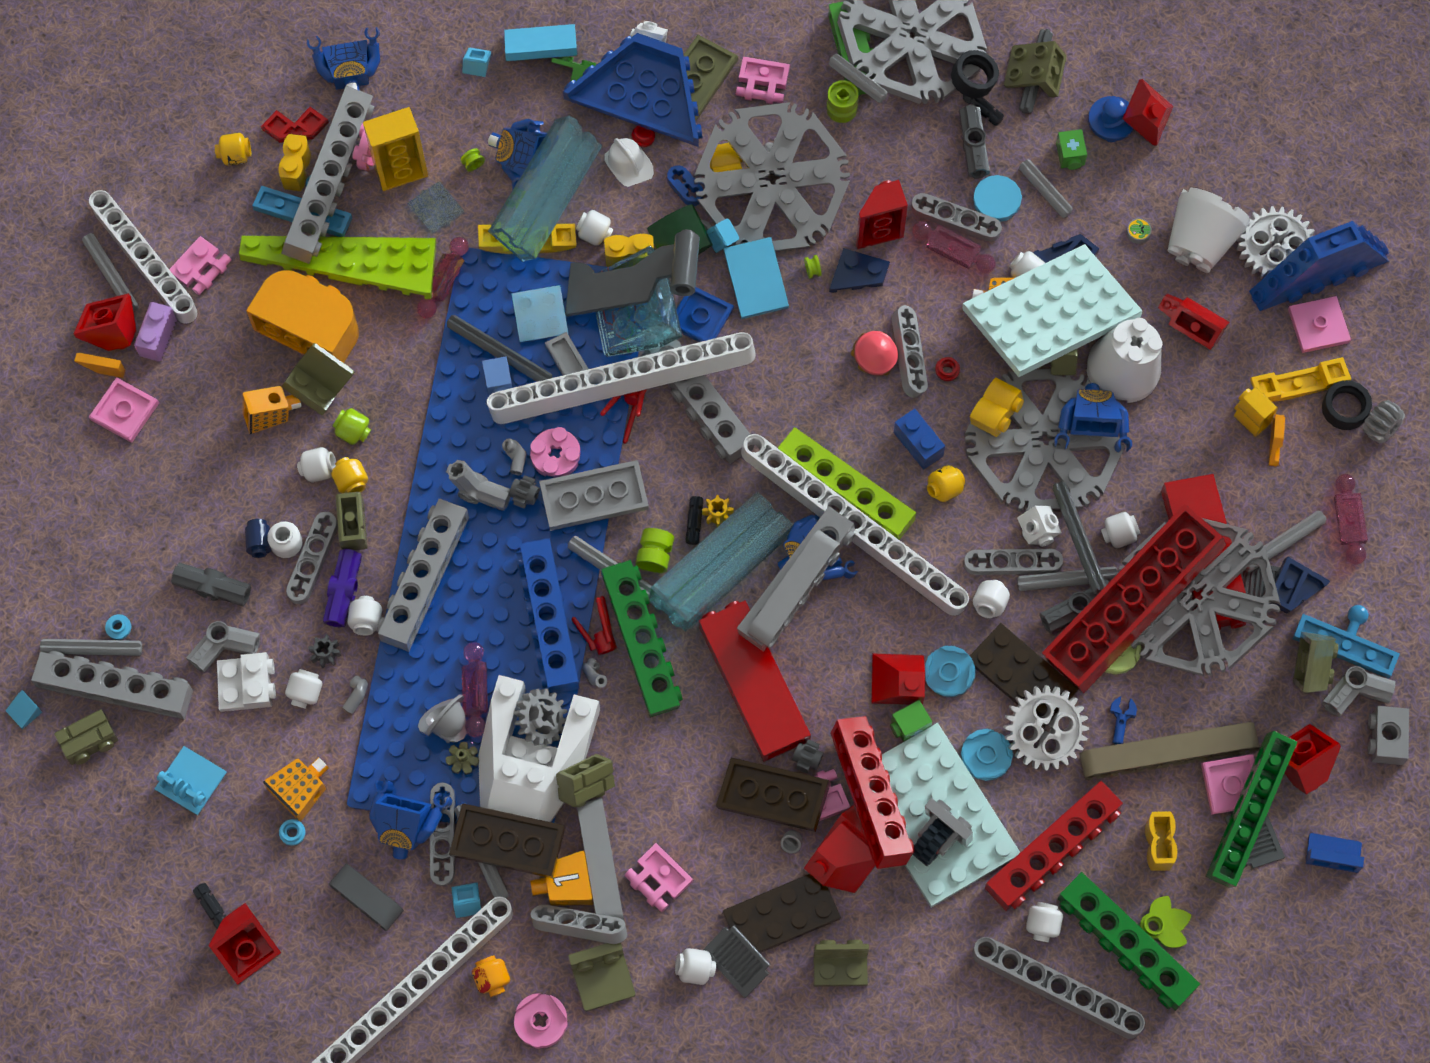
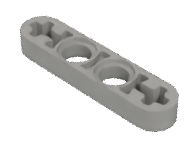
M919 193L912 199L911 209L918 217L989 242L995 241L1000 237L1001 223L993 217L925 193ZM922 201H925L926 206H924L923 209L918 208L919 204H921ZM933 204L936 205L934 214L931 213ZM941 209H948L952 215L945 219L940 217L938 212ZM964 217H970L974 220V224L967 227L961 223V220ZM982 221L980 230H977L978 222ZM990 225L994 226V231L991 234L987 233V228Z
M903 305L893 312L892 325L898 351L903 390L909 397L917 398L927 390L928 382L917 316L911 307ZM903 335L910 337L912 345H908L904 341ZM908 357L914 360L916 368L908 364Z
M321 512L314 519L288 583L287 596L294 604H303L310 598L336 534L338 523L336 517L330 512ZM329 519L332 526L325 528L324 534L328 537L325 538L321 535L323 530L321 522H326ZM315 541H321L324 544V548L322 551L315 553L310 550L311 544ZM305 564L315 566V570L311 575L301 573V568ZM299 577L304 581L302 585L304 595L299 594L298 597H295L293 590H298L301 582L297 579Z
M1056 549L971 550L966 554L963 565L964 569L973 575L1045 574L1058 572L1063 564V556ZM986 556L990 557V568H986L987 563H979L977 568L973 567L972 563H969L972 561V557H977L979 562H986ZM999 556L1004 557L1008 564L1004 568H998L994 565L993 560ZM1023 556H1028L1032 559L1033 565L1024 568L1019 564V559ZM1037 556H1041L1040 561H1047L1049 556H1053V560L1058 561L1055 562L1053 567L1050 566L1049 562H1041L1040 567H1036L1038 562Z
M442 782L437 783L431 789L430 804H432L431 809H434V796L436 793L441 792V788H445V791L450 793L449 797L452 798V805L450 810L442 809L441 813L447 814L450 817V824L443 829L437 827L430 836V877L437 885L446 886L452 883L455 877V857L449 855L450 850L448 853L440 855L436 852L435 847L440 840H446L451 848L455 833V791L449 784ZM435 858L441 860L450 858V863L444 862L445 870L450 873L449 876H445L444 881H441L440 877L435 875L436 872L441 870V863H435Z
M539 905L531 911L533 927L540 931L609 944L621 943L628 935L625 921L616 917L551 905ZM573 920L568 924H561L563 921ZM596 924L593 928H585L588 925Z

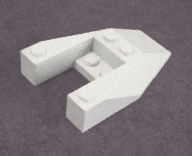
M499 675L492 695L478 755L480 807L551 822L564 804L558 796L559 786L557 785L556 774L586 759L600 712L599 701L573 695L558 748L544 744L535 746L533 741L526 742L525 739L512 736L515 728L514 722L518 718V716L514 715V711L520 710L516 703L523 700L522 695L526 692L524 681Z

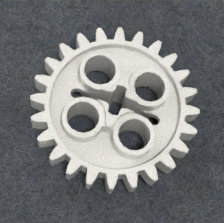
M1271 206L1269 213L1264 208H1261L1259 215L1255 212L1252 213L1246 230L1237 239V242H1239L1237 251H1243L1239 259H1247L1244 267L1253 266L1251 274L1259 271L1261 272L1260 279H1263L1295 250L1289 245L1300 246L1307 238L1313 236L1315 230L1307 229L1310 222L1305 221L1302 223L1300 221L1302 218L1301 214L1296 218L1293 217L1292 209L1286 214L1284 213V207H1281L1280 211L1276 212L1275 208ZM1274 227H1280L1283 231H1278ZM1255 239L1262 240L1264 244L1257 243ZM1275 257L1280 262H1274L1270 258Z
M1044 685L1043 692H1041L1035 686L1033 695L1025 690L1024 700L1019 697L1015 698L1019 704L1017 707L1009 705V708L1014 713L1013 715H1005V718L1011 721V724L1003 726L1004 729L1011 732L1005 736V739L1013 740V743L1008 748L1010 750L1018 749L1015 757L1019 759L1025 756L1023 759L1025 765H1028L1033 760L1032 766L1035 769L1039 767L1040 763H1042L1044 770L1049 769L1050 763L1055 769H1059V761L1068 765L1067 757L1070 756L1076 759L1077 756L1074 750L1084 749L1079 744V741H1087L1088 739L1082 735V731L1089 730V727L1082 725V722L1087 720L1088 717L1079 715L1084 707L1074 706L1078 701L1076 697L1068 700L1070 692L1065 690L1060 695V688L1055 686L1051 693L1050 687ZM1045 703L1047 713L1042 717L1037 716V706ZM1058 707V713L1053 716L1054 709ZM1067 716L1069 726L1064 730H1060L1058 722L1062 717ZM1043 723L1048 724L1051 728L1050 732L1044 731L1041 728ZM1027 726L1034 728V735L1030 739L1023 737V730ZM1040 738L1038 747L1034 748V743ZM1049 739L1056 741V748L1052 752H1047L1045 749V744Z

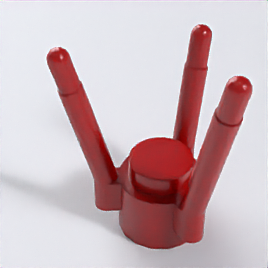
M647 389L624 394L625 402L632 405L624 433V444L628 442L635 416L639 417L641 415ZM622 395L613 397L600 412V415L604 416Z
M604 596L596 598L603 631L595 633L594 640L591 639L576 617L571 619L588 643L590 651L597 650L598 655H603L617 649Z

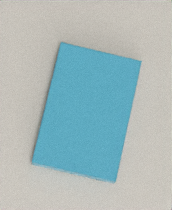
M575 24L504 30L506 61L577 55Z
M771 237L724 248L741 319L789 308Z

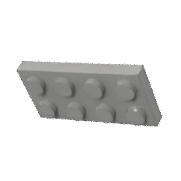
M638 460L539 481L550 531L649 510Z

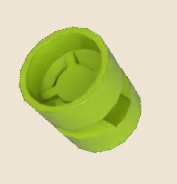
M839 80L834 82L828 89L827 114L835 122L847 123L856 116L859 94L857 87L852 82Z
M645 528L642 531L640 540L642 548L638 550L635 565L644 571L654 573L667 572L670 556L667 553L672 551L674 543L673 534L662 529Z

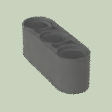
M345 864L329 883L336 892L339 891L342 897L356 908L359 907L363 914L377 925L379 923L385 931L391 927L404 911L395 901L348 864Z

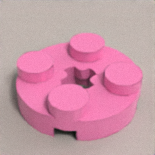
M362 123L359 131L361 140L359 146L356 145L354 148L353 160H357L356 166L358 169L369 172L370 168L368 165L373 166V161Z
M557 427L543 431L531 443V461L536 471L541 475L556 478L570 475L577 468L581 454L580 445L575 436L564 428ZM552 449L561 450L559 458L549 456Z
M541 993L532 994L524 998L517 1006L514 1016V1027L518 1037L525 1044L536 1049L547 1048L559 1042L564 1036L568 1027L567 1013L561 1001L556 997ZM538 1014L541 1017L546 1015L548 1017L545 1021L546 1026L541 1027L539 1025L536 1027L534 1025L536 1022L535 1016Z

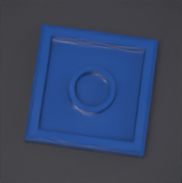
M695 287L694 294L683 297L668 322V327L697 342L715 339L734 310V305Z

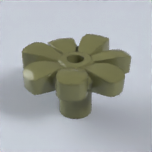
M460 742L459 748L455 745L449 748L452 756L446 757V763L449 766L453 765V773L459 774L462 769L464 774L468 775L472 773L471 765L478 766L479 759L474 757L478 754L475 746L468 749L467 742Z

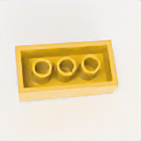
M410 107L363 122L374 169L383 191L428 177L419 130Z

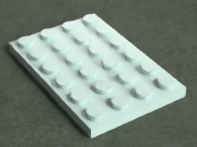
M1085 244L964 302L962 307L963 311L1018 377L1107 334L1120 323L1140 318L1142 315V309Z
M938 723L882 754L884 769L888 771L890 776L891 789L898 799V809L905 818L906 831L914 845L920 838L918 833L930 819L925 813V805L931 798L936 802L939 799L951 808V815L956 819L961 816L972 826L973 840L967 847L956 841L943 856L939 854L928 866H925L914 855L911 856L905 865L931 908L1009 863L1020 853Z

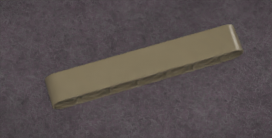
M1247 722L1089 749L1081 752L1079 756L1085 780H1093V777L1101 779L1118 776V773L1121 772L1122 775L1142 772L1144 768L1153 770L1169 767V764L1177 766L1194 763V760L1197 759L1198 762L1220 758V755L1229 757L1245 754V751L1252 753L1258 751L1260 745L1254 723Z

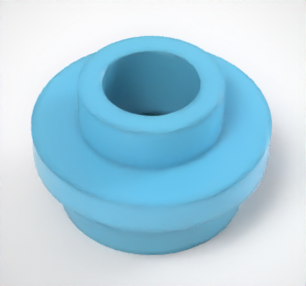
M117 614L107 620L105 630L110 638L121 640L129 635L132 626L126 616ZM122 623V627L120 629H114L115 624Z
M287 820L279 829L280 839L286 845H298L305 838V827L298 820ZM296 829V836L289 837V830Z

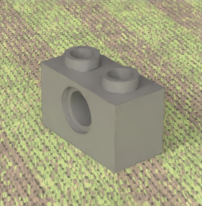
M1377 706L1373 714H1369L1368 729H1372V739H1369L1367 747L1368 754H1372L1373 763L1404 765L1409 758V709ZM1382 731L1390 732L1393 740L1385 739Z

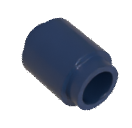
M264 519L249 520L245 527L246 552L254 558H263L271 552V547L268 543L270 526L267 525V521Z

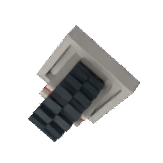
M931 798L925 805V813L930 819L918 833L920 838L914 845V853L912 855L925 866L930 865L939 854L943 856L956 841L967 847L973 840L972 826L961 816L956 819L951 815V808L940 799L936 802Z

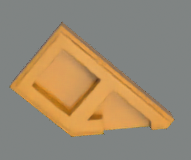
M76 353L74 360L76 363L98 374L124 377L125 368L120 360Z
M1276 414L1271 423L1268 466H1279L1280 448L1283 446L1285 430L1284 415Z

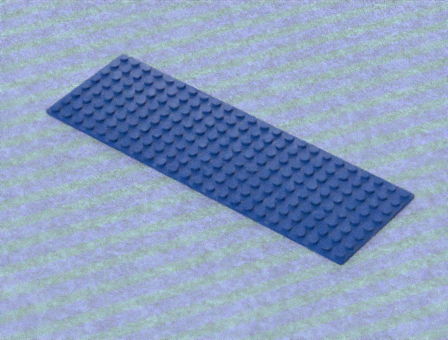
M463 247L460 250L389 598L392 594L395 595L399 588L397 586L399 576L402 572H406L409 566L407 564L409 554L412 550H416L419 544L417 541L419 532L422 527L426 528L429 521L427 519L429 510L432 505L436 506L438 499L467 508L469 519L410 651H405L380 640L347 799V805L350 808L371 810L374 796L378 794L374 790V783L377 780L383 781L382 790L385 788L387 780L393 782L394 790L391 793L392 795L429 804L433 786L437 783H447L455 791V808L462 803L480 807L479 764L476 767L471 765V774L465 775L462 769L459 774L453 773V765L449 766L446 763V757L452 756L449 748L452 745L459 748L460 742H467L468 749L472 746L477 748L478 754L474 757L479 759L478 755L488 711L499 675L524 681L525 694L535 689H548V687L542 688L540 672L545 671L543 663L537 662L535 648L540 647L539 640L533 639L530 624H535L534 615L528 616L526 600L531 599L529 591L524 592L521 577L526 576L524 567L519 568L516 553L521 552V543L550 538L578 682L580 684L587 642L571 619L576 617L586 632L589 633L600 569L568 548V543L572 537L577 536L603 553L609 518L550 531L539 481L554 477L544 476L536 471L531 461L530 447L532 441L543 431L562 427L574 435L580 445V460L577 468L571 474L617 465L621 455L629 404L625 402V397L622 395L604 416H601L600 412L612 398L514 422L498 424L493 421L487 406L489 395L482 363L484 360L497 357L454 332L446 324L451 315H456L552 374L553 378L562 376L545 347V342L557 336L520 342L511 293L560 285L564 311H566L570 265L574 262L518 254L494 253ZM587 264L595 273L619 269ZM648 303L639 304L636 307L639 320L632 327L633 334L627 341L629 353H625L628 352L626 342L617 338L615 328L605 322L603 311H600V314L598 311L569 317L565 315L568 335L588 369L638 357L639 351L636 350L640 348L642 333H638L641 336L638 335L636 337L634 331L642 330L643 332L645 315L639 313L638 310L647 309ZM634 305L627 306L631 326L637 321ZM621 307V311L617 315L616 313L619 311V308L612 309L613 315H616L614 320L618 337L627 340L631 335V328L626 307ZM611 309L605 310L607 322L614 326ZM624 320V323L617 324L616 321ZM615 332L614 338L612 339L607 333ZM630 342H632V344L637 343V347L635 349H631L629 346ZM508 365L512 388L536 382ZM508 438L516 440L526 451L522 475L510 473L512 459L502 448L504 440ZM552 449L549 456L559 458L561 450ZM457 460L465 461L474 472L482 474L488 481L509 489L515 479H523L524 475L536 479L535 486L540 488V492L534 505L528 504L525 509L513 505L514 501L513 497H511L507 508L502 511L480 502L473 504L461 499L457 495L459 489L449 479L446 470L449 464H453ZM439 526L436 532L443 533L448 527ZM430 548L426 551V554L434 555L438 549ZM537 565L531 571L540 573L544 567ZM420 570L415 576L418 578L425 577L428 571ZM540 589L536 592V595L543 597L546 596L549 593V591L546 589ZM414 592L409 593L405 599L414 600L418 594ZM547 612L542 614L540 618L547 621L552 619L554 615ZM400 615L396 618L395 622L403 623L408 617ZM551 636L545 642L552 645L558 641V638ZM555 660L550 664V667L558 669L563 665V662ZM578 689L557 693L555 700L564 701L561 709H567L569 712L573 695H578ZM458 695L464 696V700L461 703L467 722V734L464 739L458 742L447 743L433 732L429 736L420 732L418 728L419 720L429 709L443 701L454 699ZM568 712L563 714V718L567 719ZM515 725L512 736L525 739L526 734H518L521 726ZM560 739L558 741H553L552 744H549L548 746L558 748ZM441 788L440 792L443 794L441 805L445 804V797L450 796V793H447L445 788ZM455 813V824H457L458 818ZM443 814L440 822L450 823V817L447 814ZM556 816L551 821L552 823H555Z

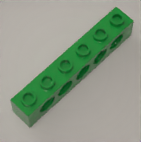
M631 560L601 569V575L650 718L680 708L679 701L683 700L679 686L674 687L671 677L675 676L671 662H665L663 653L666 652V647L662 637L657 638L654 630L658 628L654 613L649 614L646 605L650 604L646 589L641 590L638 581L642 580L638 566H633ZM628 584L632 586L634 591L631 595L625 596L620 593L619 588L622 585ZM632 608L639 609L642 616L637 620H633L628 617V611ZM645 632L650 636V640L645 644L637 642L635 637L638 633ZM653 656L658 660V665L654 668H648L644 664V659ZM657 680H661L666 684L667 688L663 692H656L653 690L652 684Z
M1271 731L1265 735L1205 877L1228 888L1237 887L1297 745V741L1276 731Z
M1083 872L1060 893L1057 899L1060 901V908L1066 914H1073L1080 920L1078 922L1079 926L1086 933L1090 934L1092 932L1100 939L1098 941L1099 945L1108 953L1112 951L1119 957V964L1125 970L1135 972L1139 976V983L1145 989L1154 990L1159 995L1157 999L1167 1009L1173 1008L1176 1011L1199 987L1200 983ZM1080 902H1091L1094 910L1089 912L1083 910ZM1100 920H1110L1113 924V929H1103L1100 925ZM1124 937L1129 938L1133 943V948L1126 949L1122 947L1120 939ZM1140 957H1149L1152 960L1153 966L1150 968L1142 966ZM1160 976H1169L1173 982L1172 986H1164L1160 982Z

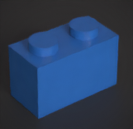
M915 408L895 421L893 433L923 470L944 456V443Z

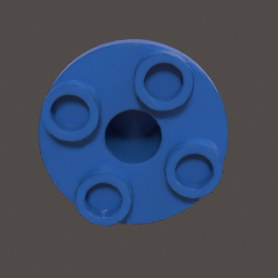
M1106 96L1097 100L1091 106L1088 115V123L1093 133L1108 142H1115L1128 137L1134 129L1122 118L1129 102L1117 96Z

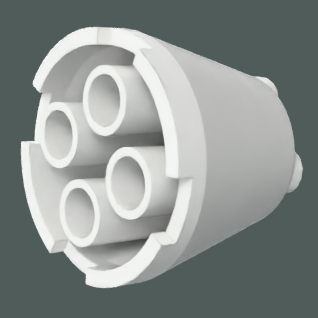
M1192 187L1189 192L1183 189L1178 199L1167 251L1177 256L1175 259L1177 262L1185 266L1192 263L1196 265L1197 269L1209 273L1246 230L1250 218L1239 207H1235L1233 210L1232 206L1222 201V197Z
M1136 318L1120 323L1100 338L1091 348L1087 359L1086 371L1090 382L1098 384L1100 390L1113 392L1115 399L1127 400V403L1137 402L1146 398L1155 389L1161 375V348L1163 344L1157 330L1148 324L1145 319Z

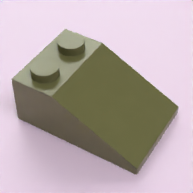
M1301 632L1293 683L1302 692L1327 690L1328 684H1332L1334 678V669H1331L1332 658H1337L1339 647L1338 643H1335L1336 639L1334 637Z

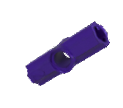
M351 549L340 550L335 573L330 577L328 583V602L323 617L324 624L338 628L346 626L349 606L355 600L356 596H353L354 591L357 592L358 588L357 576L362 561L361 553Z

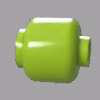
M349 408L346 411L342 409L332 426L335 428V435L350 445L357 444L359 440L364 442L371 431L368 428L369 418L353 408Z

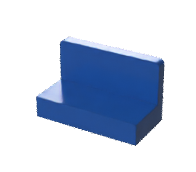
M1310 833L1306 864L1359 873L1364 865V857H1360L1362 843L1360 841Z

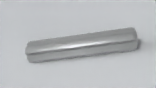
M834 54L829 59V66L875 101L881 103L886 99L888 92L839 54Z
M1027 159L1020 164L1019 170L1061 217L1065 218L1072 213L1073 207L1031 160Z

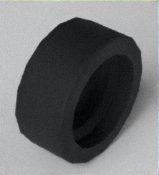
M969 50L963 53L954 64L951 72L952 83L957 91L970 98H982L988 95L999 77L997 63L987 53L979 50ZM967 64L978 66L987 75V82L985 84L971 82L964 75L963 66Z
M1340 381L1333 384L1328 389L1322 402V413L1326 421L1333 427L1341 430H1353L1360 427L1365 422V419L1368 418L1372 408V398L1368 390L1360 383L1354 381ZM1349 393L1359 399L1361 403L1360 413L1356 417H1344L1338 414L1332 406V401L1337 394Z

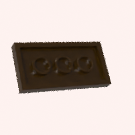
M1002 623L970 655L975 669L1017 705L1019 704L1015 698L1019 697L1024 700L1025 690L1033 695L1035 686L1043 692L1044 685L1050 687L1051 693L1055 686L1059 687L1060 695L1065 690L1070 692L1068 700L1079 690ZM1045 703L1039 704L1036 708L1037 716L1042 717L1047 713ZM1058 707L1054 709L1053 716L1058 713ZM1043 723L1042 727L1045 728L1048 724Z
M731 757L716 807L720 810L816 832L831 783L827 779Z
M462 803L449 855L553 878L566 827L557 823Z
M811 874L723 910L729 928L735 926L760 953L841 919L828 887L823 886Z

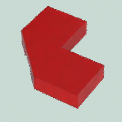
M309 107L295 123L276 110L263 123L261 129L279 143H283L288 134L306 136L307 140H312L323 130L329 121L312 107Z

